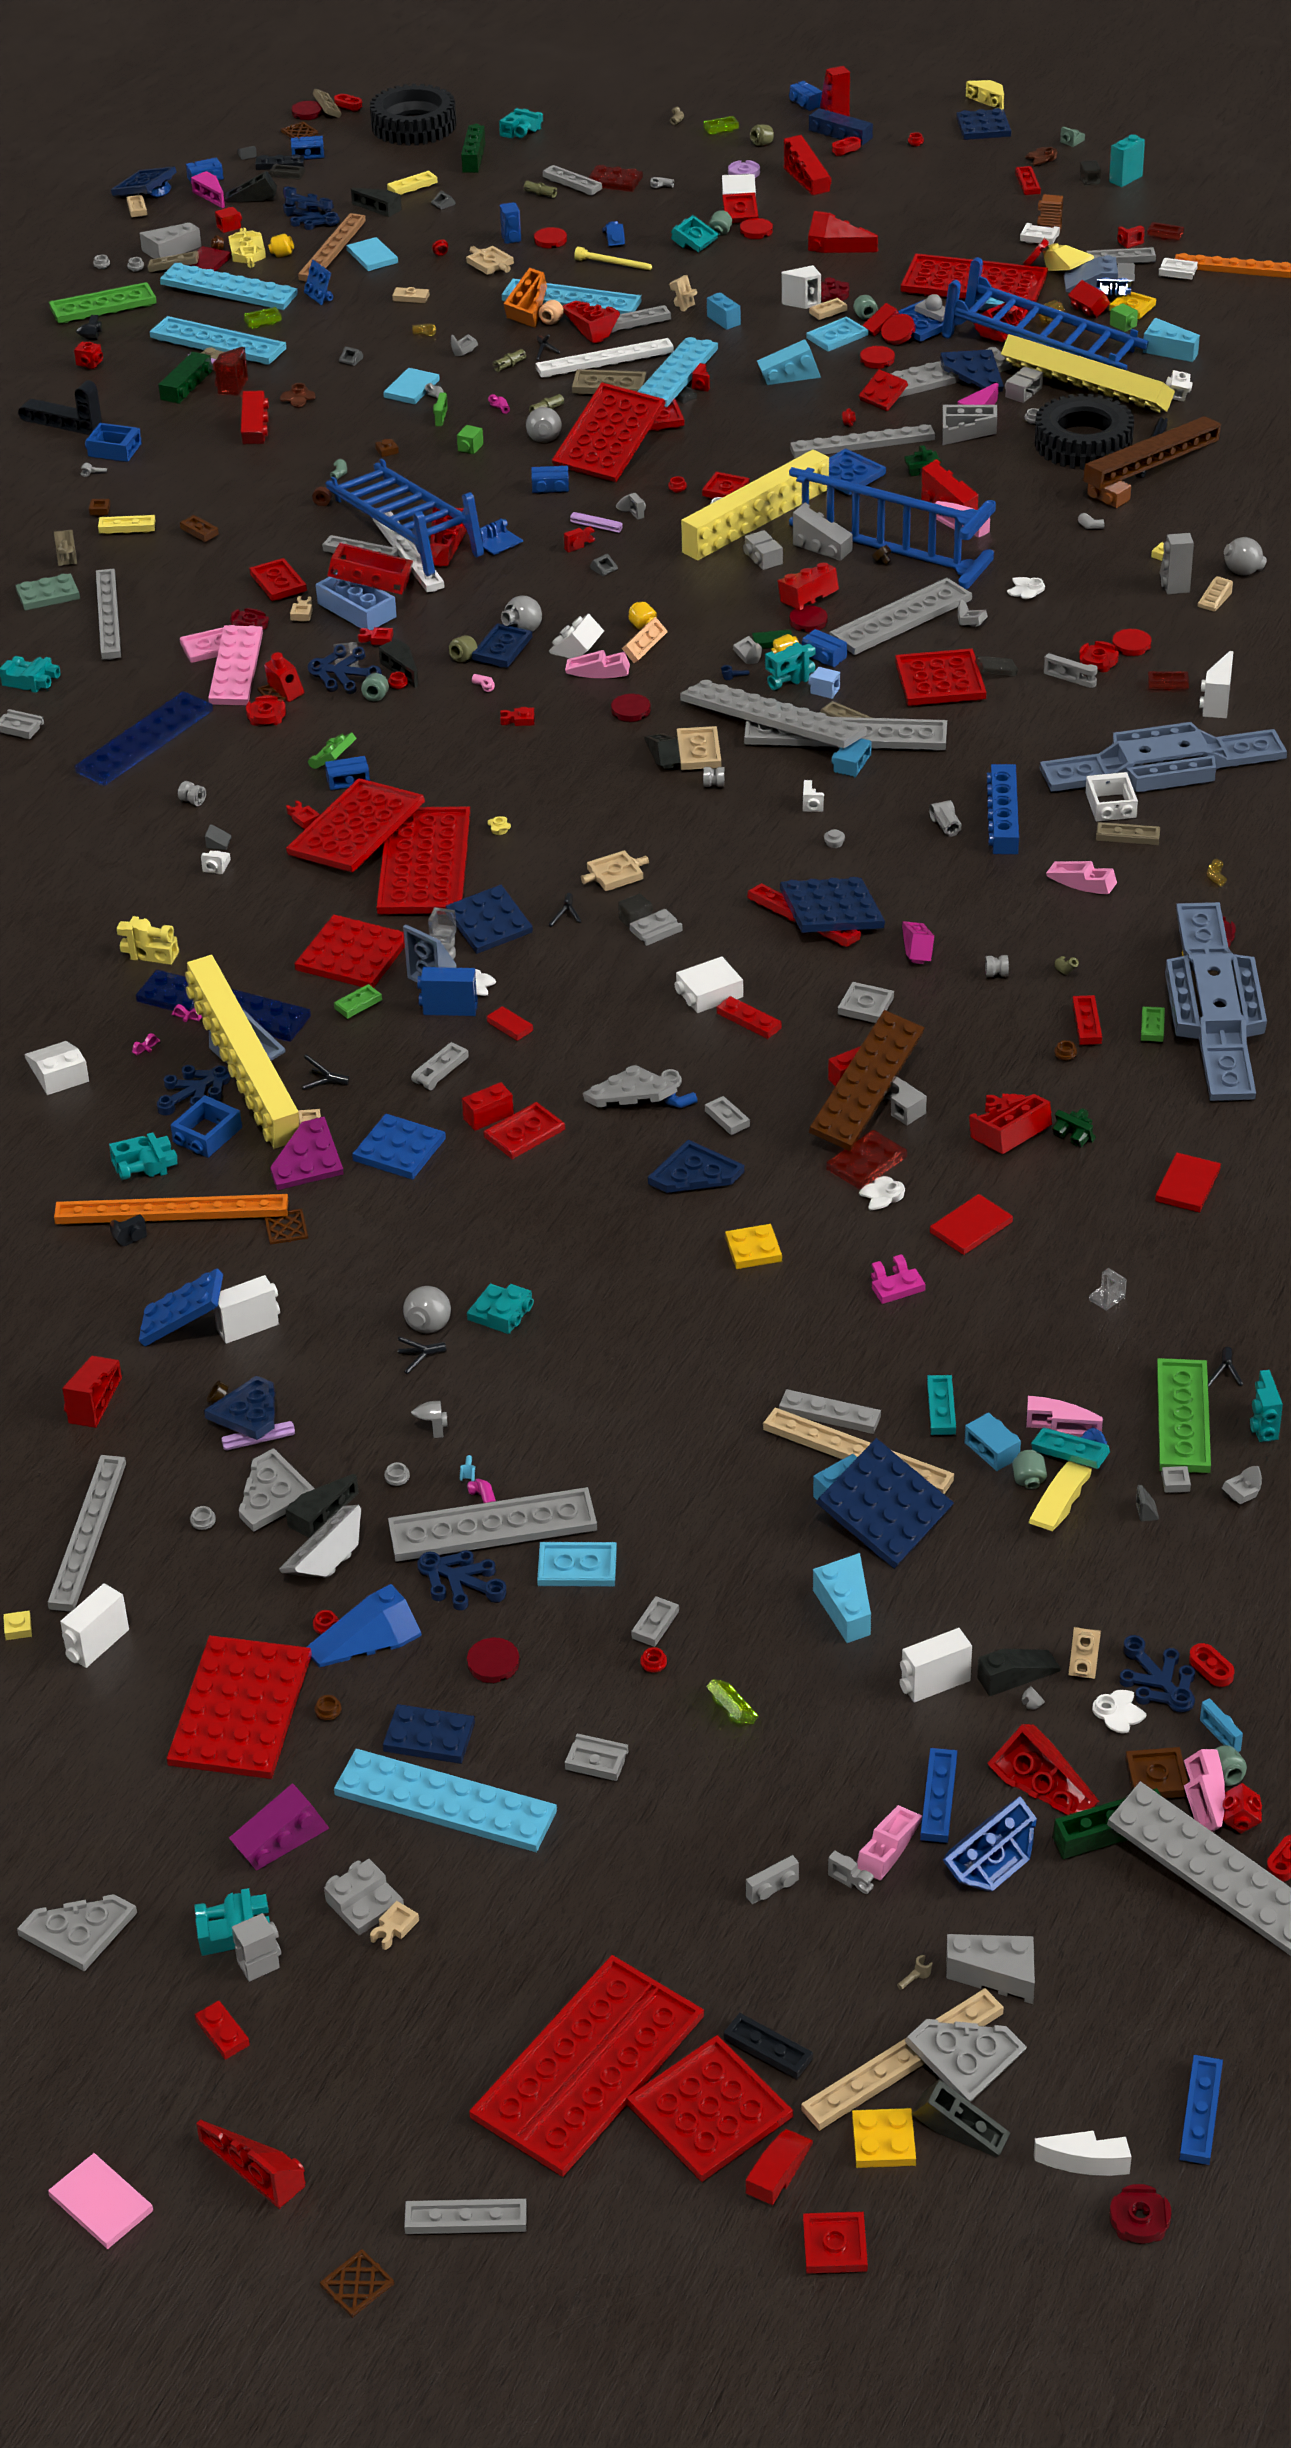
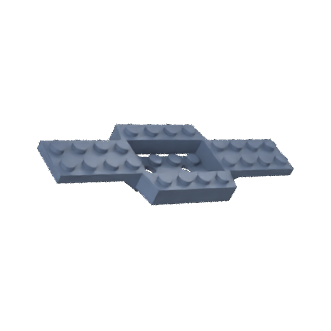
M1192 722L1115 732L1113 733L1112 745L1101 753L1040 762V770L1051 792L1086 787V776L1127 772L1135 792H1145L1154 789H1166L1215 781L1216 769L1287 758V750L1275 729L1215 737L1199 730ZM1185 757H1192L1191 759L1182 760ZM1164 760H1173L1170 762H1163ZM1150 762L1154 763V764H1149V765H1143L1144 763H1150Z
M1220 902L1176 904V915L1184 956L1167 959L1165 967L1176 1036L1199 1039L1210 1101L1255 1099L1256 1089L1246 1037L1264 1034L1267 1024L1255 957L1236 955L1229 950ZM1191 971H1194L1195 973V979L1202 1012V1017L1200 1019L1198 1014ZM1208 971H1217L1220 974L1212 976ZM1216 1001H1221L1226 1006L1219 1008L1216 1007L1213 1003Z

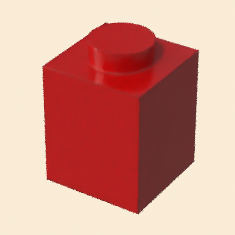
M234 207L215 211L216 226L223 233L241 228L242 216Z

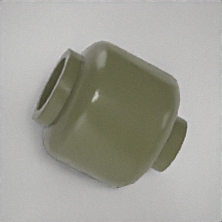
M767 124L755 125L750 132V139L756 146L770 145L774 138L773 129Z
M468 635L455 638L450 642L449 653L456 662L462 663L471 660L473 651L478 648L477 643Z

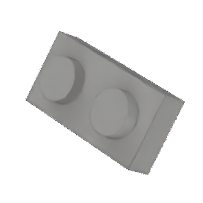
M724 1096L705 1104V1112L729 1134L733 1135L750 1127V1119Z
M655 1596L631 1631L632 1639L655 1647L678 1614L679 1605Z
M792 1855L746 1879L747 1899L751 1904L769 1898L773 1893L784 1887L792 1886L799 1880V1862Z

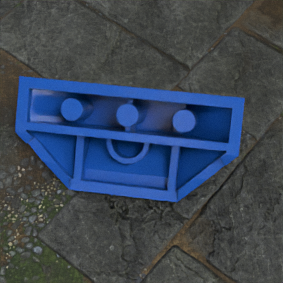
M1019 1796L987 1818L952 1847L943 1858V1861L959 1883L991 1892L1030 1860L1037 1818L1021 1796Z

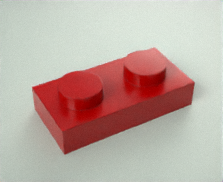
M220 2001L194 2014L197 2024L225 2060L250 2046L249 2038Z

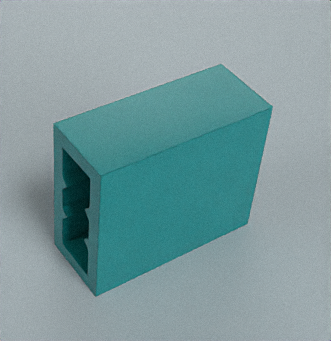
M1129 135V137L1111 146L1110 183L1123 187L1143 176L1145 139L1138 137V135Z

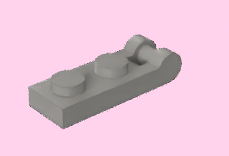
M1050 653L1045 656L1044 674L1089 688L1097 685L1095 675L1098 668L1096 665H1085Z
M452 1042L415 1070L411 1080L416 1084H423L428 1090H433L438 1081L469 1057L468 1050Z

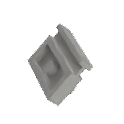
M8 709L7 714H3L0 718V732L30 739L40 729V725L44 724V719L42 716Z
M663 909L630 923V931L641 941H645L647 946L681 932L682 923H678L677 919L669 911Z
M577 1733L576 1740L573 1742L565 1761V1770L617 1781L624 1765L625 1757L629 1752L628 1745Z

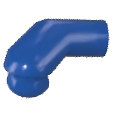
M694 1092L681 1097L676 1096V1093L664 1099L667 1105L677 1108H683L698 1102Z

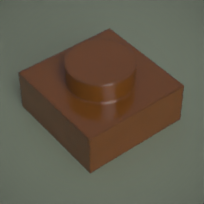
M384 439L375 443L376 450L381 457L399 453V448L393 439Z
M91 499L89 506L90 515H108L110 499Z

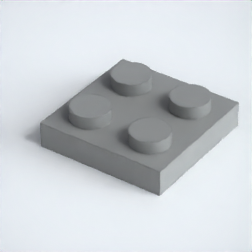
M852 982L838 1006V1014L876 1023L884 1010L887 1011L894 999V991Z

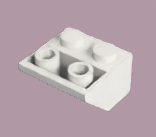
M813 265L782 272L783 305L807 309L821 304V274Z
M590 614L583 618L579 616L572 623L573 626L567 625L560 632L562 635H559L552 641L553 646L549 652L567 658L582 656L592 647L604 630Z

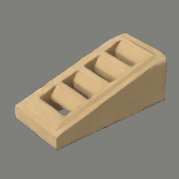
M1216 576L1198 602V607L1215 612L1232 594L1233 582Z

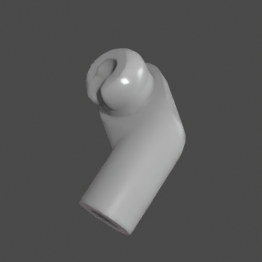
M653 177L650 180L651 187L655 189L661 187L673 188L675 183L674 179Z
M428 383L425 386L426 393L437 399L439 393L443 392L441 387L434 386L432 383Z
M1081 513L1078 516V522L1085 529H1104V519L1094 520L1087 513Z

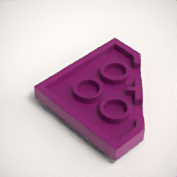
M325 1117L303 1121L272 1164L271 1175L277 1190L343 1175V1167Z

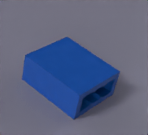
M423 967L422 975L418 976L417 987L422 992L419 993V1006H423V1015L476 1016L478 999L475 968Z

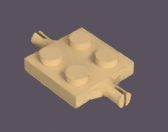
M473 246L470 248V252L473 254L466 257L468 264L487 275L497 270H503L507 273L510 271L509 265L514 264L512 256L494 246L486 249H478Z
M625 850L587 862V869L590 874L582 875L581 880L583 884L596 881L605 891L613 890L617 887L642 880L643 872L639 867L649 864V859L646 855L637 859L632 858Z

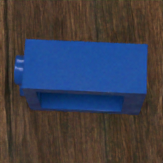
M99 423L85 441L88 456L128 462L142 444L140 428Z
M206 1095L171 1124L174 1143L207 1158L242 1129L240 1110ZM204 1118L218 1124L206 1135L191 1130Z

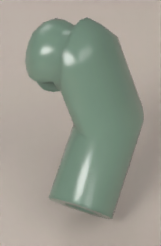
M338 459L334 463L336 469L330 473V477L339 479L347 473V465L344 460Z

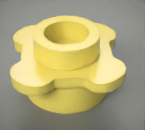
M498 816L489 819L487 822L491 826V832L495 835H503L511 828V824L507 823L506 817Z

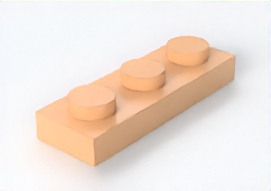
M654 617L622 649L632 662L635 663L668 631Z

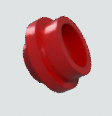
M918 132L911 133L908 138V143L912 146H920L924 142L922 134Z
M438 240L432 245L433 252L438 256L445 255L449 247L447 241Z
M850 408L842 412L844 425L853 426V422H856L855 412L851 411Z
M675 476L670 479L668 487L673 492L679 493L686 489L687 483L683 477Z
M394 672L390 675L388 683L395 689H402L408 684V678L403 672Z
M322 1610L316 1614L313 1620V1628L317 1633L323 1634L339 1619L332 1611Z
M648 1648L641 1656V1666L648 1672H659L667 1665V1657L659 1648Z

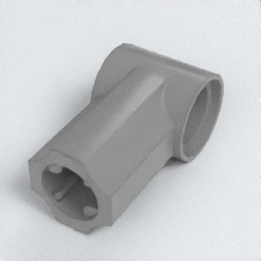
M951 800L929 805L931 820L938 822L945 834H948L949 837L955 836L961 830V823L955 815L954 805Z

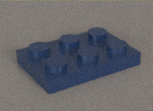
M497 623L478 645V648L473 651L472 660L508 668L532 639V631Z
M397 1704L383 1742V1751L462 1764L475 1725V1717Z

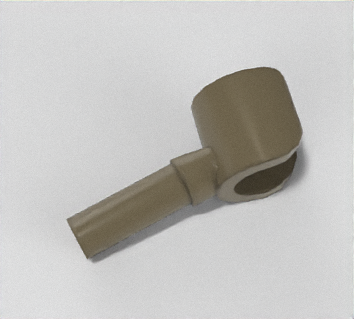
M925 1955L918 1956L914 1970L897 1984L900 1990L904 1989L918 1977L922 1979L928 1978L931 1974L933 1962L924 1966Z

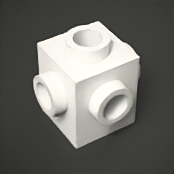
M1173 370L1171 377H1168L1166 385L1175 391L1172 399L1185 401L1187 393H1190L1192 388V382H1190L1191 374Z

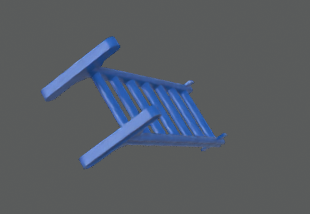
M979 257L974 258L970 264L965 302L959 300L961 284L958 280H953L948 286L942 335L945 338H950L954 334L955 323L961 325L968 320L1005 334L1017 336L1126 371L1127 365L1119 362L1128 351L1134 353L1135 347L1143 350L1148 347L1149 341L1137 337V330L1131 329L1130 334L991 287L987 278L981 277L983 261ZM990 297L1006 302L993 318L976 313ZM1013 306L1030 311L1017 326L1000 321ZM1037 313L1053 319L1040 335L1023 329ZM1060 322L1077 327L1064 343L1047 337ZM1084 330L1101 335L1088 351L1071 346ZM1108 338L1125 343L1117 354L1110 353L1109 358L1095 354Z
M380 459V463L374 464V472L339 485L335 477H331L332 481L325 483L326 488L335 494L337 502L340 503L341 499L412 542L421 556L422 567L426 576L435 574L429 536L459 524H463L469 534L473 555L475 557L484 555L475 500L471 492L462 495L464 509L461 512L387 468L384 459ZM383 476V481L351 493L347 491V489ZM394 484L400 486L364 501L359 498ZM406 492L413 494L379 508L372 507L374 504ZM421 499L426 502L390 517L385 515L387 512ZM432 508L440 510L427 516L423 514L424 511ZM448 515L453 518L430 528L426 526L427 523ZM413 516L414 521L403 525L398 523L400 520Z
M794 467L789 469V476L796 477V482L802 483V504L805 502L809 504V481L827 485V520L831 523L834 522V487L852 492V532L850 533L853 534L854 543L877 549L888 545L892 553L953 568L957 571L958 575H962L958 580V585L964 589H968L994 559V551L986 549L976 560L966 559L961 561L962 540L971 539L995 512L996 502L993 500L985 501L978 510L968 509L962 511L814 473L815 469L809 467L806 470ZM860 494L878 499L877 539L859 534ZM885 501L903 505L902 545L884 541ZM911 507L929 512L928 552L910 548ZM937 514L955 518L954 559L935 554ZM793 517L789 519L790 526H793Z

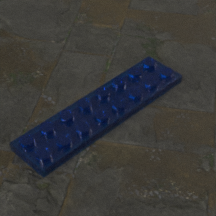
M183 691L74 766L75 772L105 786L212 712L213 705Z
M156 970L136 994L137 1002L174 1011L178 1004L184 1006L188 1011L195 1008L193 999L190 1000L186 993V987H188L186 977L161 970ZM231 989L242 1010H245L272 1037L291 1042L311 1016L310 1009Z

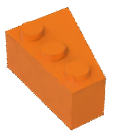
M532 268L527 270L503 303L507 318L536 328L539 309L543 304L547 289L544 272Z

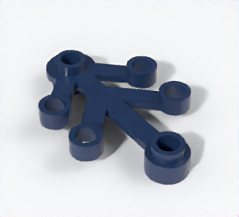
M283 187L286 204L294 205L296 201L298 202V208L306 209L307 206L320 207L322 211H330V209L334 208L333 201L328 198H320L317 201L316 194H308L305 197L296 194V188Z
M296 203L294 205L283 204L284 213L287 216L301 215V217L290 218V224L293 227H297L300 225V222H304V228L312 230L314 225L327 224L328 226H335L340 222L338 214L332 212L331 209L330 211H322L321 215L316 206H308V211L297 209Z
M337 645L334 648V652L323 659L315 658L308 664L309 673L315 677H320L330 692L336 691L338 684L334 678L329 677L327 672L334 673L338 677L348 694L355 693L357 687L355 682L349 680L346 675L367 677L372 672L382 674L381 669L374 665L369 668L350 667L351 664L365 658V651L362 647L354 648L352 655L338 664L332 665L331 663L336 659L343 658L347 654L345 646Z
M186 1065L182 1068L184 1079L204 1078L202 1080H177L175 1075L165 1076V1088L186 1089L173 1096H161L157 1101L158 1113L161 1115L173 1114L176 1110V1103L195 1093V1096L190 1099L192 1107L205 1095L206 1087L211 1084L213 1086L208 1089L209 1097L215 1100L221 1099L222 1086L226 1085L231 1078L228 1068L216 1066L211 1070H195V1067L192 1065Z
M468 1550L445 1557H440L435 1552H425L418 1560L419 1572L429 1577L431 1598L433 1600L442 1601L447 1596L446 1587L441 1584L439 1574L448 1578L453 1593V1607L456 1610H465L468 1607V1596L464 1594L461 1584L485 1593L486 1597L494 1603L501 1602L506 1596V1584L504 1581L492 1579L484 1582L470 1576L478 1573L485 1577L494 1575L496 1570L493 1560L485 1559L481 1563L473 1564V1553ZM458 1563H459V1565L461 1566V1567H457V1568L448 1567V1566H450V1565H454V1564H458Z
M1137 1635L1126 1637L1123 1646L1125 1655L1129 1659L1137 1660L1150 1675L1125 1669L1120 1673V1684L1124 1687H1132L1137 1683L1163 1688L1165 1691H1152L1145 1686L1139 1687L1135 1693L1136 1702L1141 1705L1149 1704L1151 1701L1167 1703L1170 1708L1177 1712L1191 1710L1194 1707L1195 1698L1189 1688L1190 1683L1195 1679V1669L1189 1665L1180 1667L1179 1687H1176L1171 1681L1174 1666L1179 1662V1652L1174 1648H1168L1164 1651V1666L1161 1671L1144 1652L1145 1641L1143 1638Z

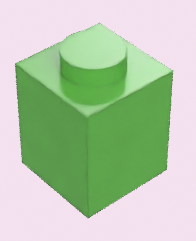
M1123 303L1112 308L1110 325L1124 332L1136 327L1138 310Z
M466 425L457 434L458 451L475 454L484 444L483 428Z

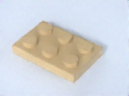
M717 726L677 729L681 770L721 767Z

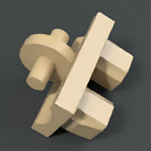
M683 275L669 284L670 289L676 291L677 296L674 298V304L680 307L681 311H686L687 308L695 305L693 296L697 294V289H691L688 275Z
M1074 1627L1068 1675L1095 1679L1101 1630Z

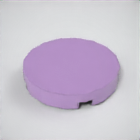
M738 160L729 165L728 174H755L756 178L760 175V166L751 160H746V163H741Z

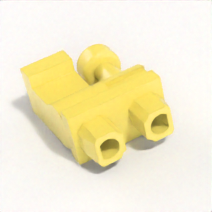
M133 916L130 922L120 921L117 926V934L119 936H127V938L121 940L120 950L121 952L130 953L131 960H138L139 958L143 961L172 965L179 953L177 937L174 936L173 926L152 927L147 919H139L136 916Z

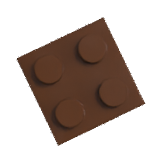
M1180 1747L1126 1751L1125 1759L1132 1791L1141 1781L1152 1790L1157 1788L1163 1798L1187 1797L1184 1785L1188 1783Z

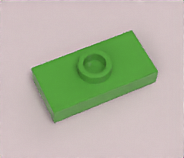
M443 392L439 393L437 403L433 406L435 426L443 425L448 409L447 394Z
M368 984L334 1002V1009L348 1019L382 1001V994Z
M1142 1008L1141 1041L1163 1042L1165 1008Z

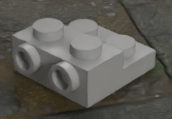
M370 1859L363 1863L361 1861L354 1862L346 1874L341 1877L338 1875L331 1877L327 1881L326 1887H324L326 1902L358 1935L378 1924L379 1918L396 1901L404 1905L401 1896L386 1882V1875Z

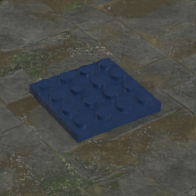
M850 877L847 879L830 878L827 880L809 879L806 881L789 880L780 882V891L801 932L884 928L885 920L862 878Z
M875 1438L818 1498L816 1504L895 1569L945 1515L954 1502Z

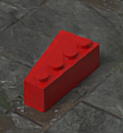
M797 135L785 138L784 169L810 194L817 195L829 192L832 183L831 177L803 136Z
M433 508L432 513L440 510L437 508ZM456 508V509H458L459 511L463 512V509H464V508ZM448 515L432 521L431 527L453 518ZM463 524L431 535L430 547L434 566H448L467 532Z

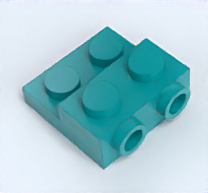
M694 215L684 219L680 225H676L671 231V239L683 248L689 245L697 252H700L715 241L719 235Z
M490 1283L467 1312V1320L510 1334L514 1327L520 1324L525 1313L531 1310L534 1303L532 1292L510 1284L505 1289Z
M1270 1369L1261 1370L1259 1381L1255 1382L1256 1399L1252 1400L1254 1416L1250 1418L1251 1431L1256 1432L1259 1442L1279 1440L1283 1403Z

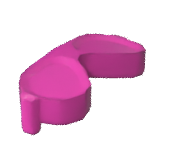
M180 1004L176 1005L172 1012L173 1016L182 1017L184 1022H187L188 1019L200 1021L202 1018L201 1014H197L195 1008L188 1011Z
M150 1033L143 1043L138 1041L134 1043L132 1053L136 1056L145 1050L150 1053L152 1051L150 1047L160 1042V1039L153 1033Z

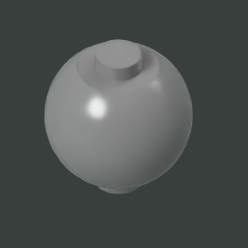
M539 407L533 410L526 420L527 433L536 442H552L561 432V419L551 408Z
M1237 538L1230 544H1227L1224 549L1225 563L1234 574L1241 576L1250 575L1256 570L1261 571L1266 564V557L1263 556L1262 548L1252 538Z
M529 596L514 597L507 603L504 611L501 613V621L505 626H512L532 632L538 628L542 620L540 605Z
M421 1286L411 1291L406 1297L403 1305V1315L407 1324L413 1330L424 1334L434 1333L441 1330L447 1324L451 1315L450 1301L440 1289L433 1286Z

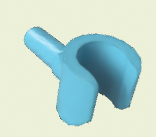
M470 1455L466 1456L465 1465L460 1466L461 1481L465 1478L471 1479V1481L475 1480V1466L471 1465L472 1456Z

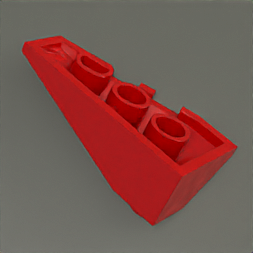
M814 211L808 234V251L821 253L878 252V235L861 227L857 228L846 220L842 221L831 213Z
M1006 302L985 311L981 315L993 318ZM1013 306L1000 321L1017 326L1026 316L1028 310ZM973 322L976 331L981 336L1000 342L1006 341L1008 334Z
M576 300L563 305L566 316L585 338L593 343H600L604 338L609 337L620 316L618 310L609 306L603 309L601 305L590 306L587 302Z
M1022 1724L987 1763L1005 1783L1012 1787H1017L1028 1793V1795L1046 1802L1067 1815L1093 1808L1100 1802L1053 1743L1034 1724Z
M199 2120L196 2123L199 2140L277 2208L280 2209L306 2186L304 2167L296 2158L291 2159L282 2151L206 2121Z

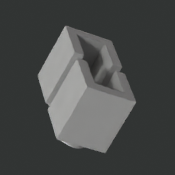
M1023 367L1006 381L1005 397L1024 403L1032 397V394L1034 395L1042 389L1043 372Z
M765 530L745 536L744 552L762 570L783 564V547L773 540Z
M263 1913L232 1926L237 1962L248 1981H252L280 1968L278 1956L281 1955V1949L276 1941L279 1934L273 1922L268 1923Z

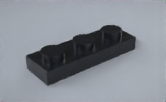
M298 154L291 156L261 155L256 157L255 167L256 170L304 169L305 159L304 156Z
M740 2012L724 2031V2040L795 2079L800 2077L813 2059L812 2051Z

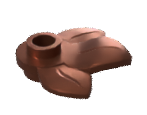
M1053 147L1037 148L1036 151L1029 152L1026 155V159H1034L1033 166L1055 160L1058 152Z
M295 383L290 391L282 393L280 400L291 401L293 407H302L306 404L307 400H313L316 396L313 391L307 389L304 383Z

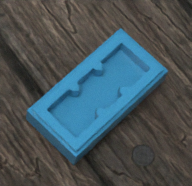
M1210 1698L1203 1701L1200 1721L1223 1745L1234 1747L1240 1752L1243 1733L1236 1727L1231 1717L1225 1715Z

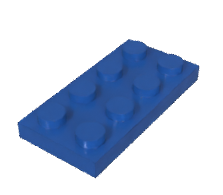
M217 1268L209 1273H204L197 1280L186 1283L177 1291L168 1293L164 1298L147 1305L144 1309L139 1342L147 1346L217 1308L223 1273Z

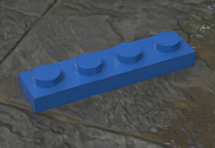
M930 1748L920 1840L948 1843L957 1750Z
M1198 2055L1193 2056L1179 2160L1210 2165L1223 2064L1222 2059Z

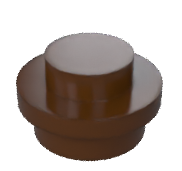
M215 235L211 240V248L223 250V237Z
M1064 1040L1057 1044L1054 1053L1057 1058L1068 1061L1076 1057L1077 1049L1073 1042Z
M332 1695L320 1697L315 1705V1714L322 1720L335 1719L342 1710L341 1703Z

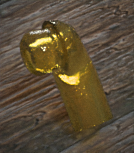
M433 324L412 325L413 334L423 333L433 336L436 333V327Z
M1214 859L1208 867L1207 876L1217 885L1223 886L1227 881V878L1221 874L1223 862Z

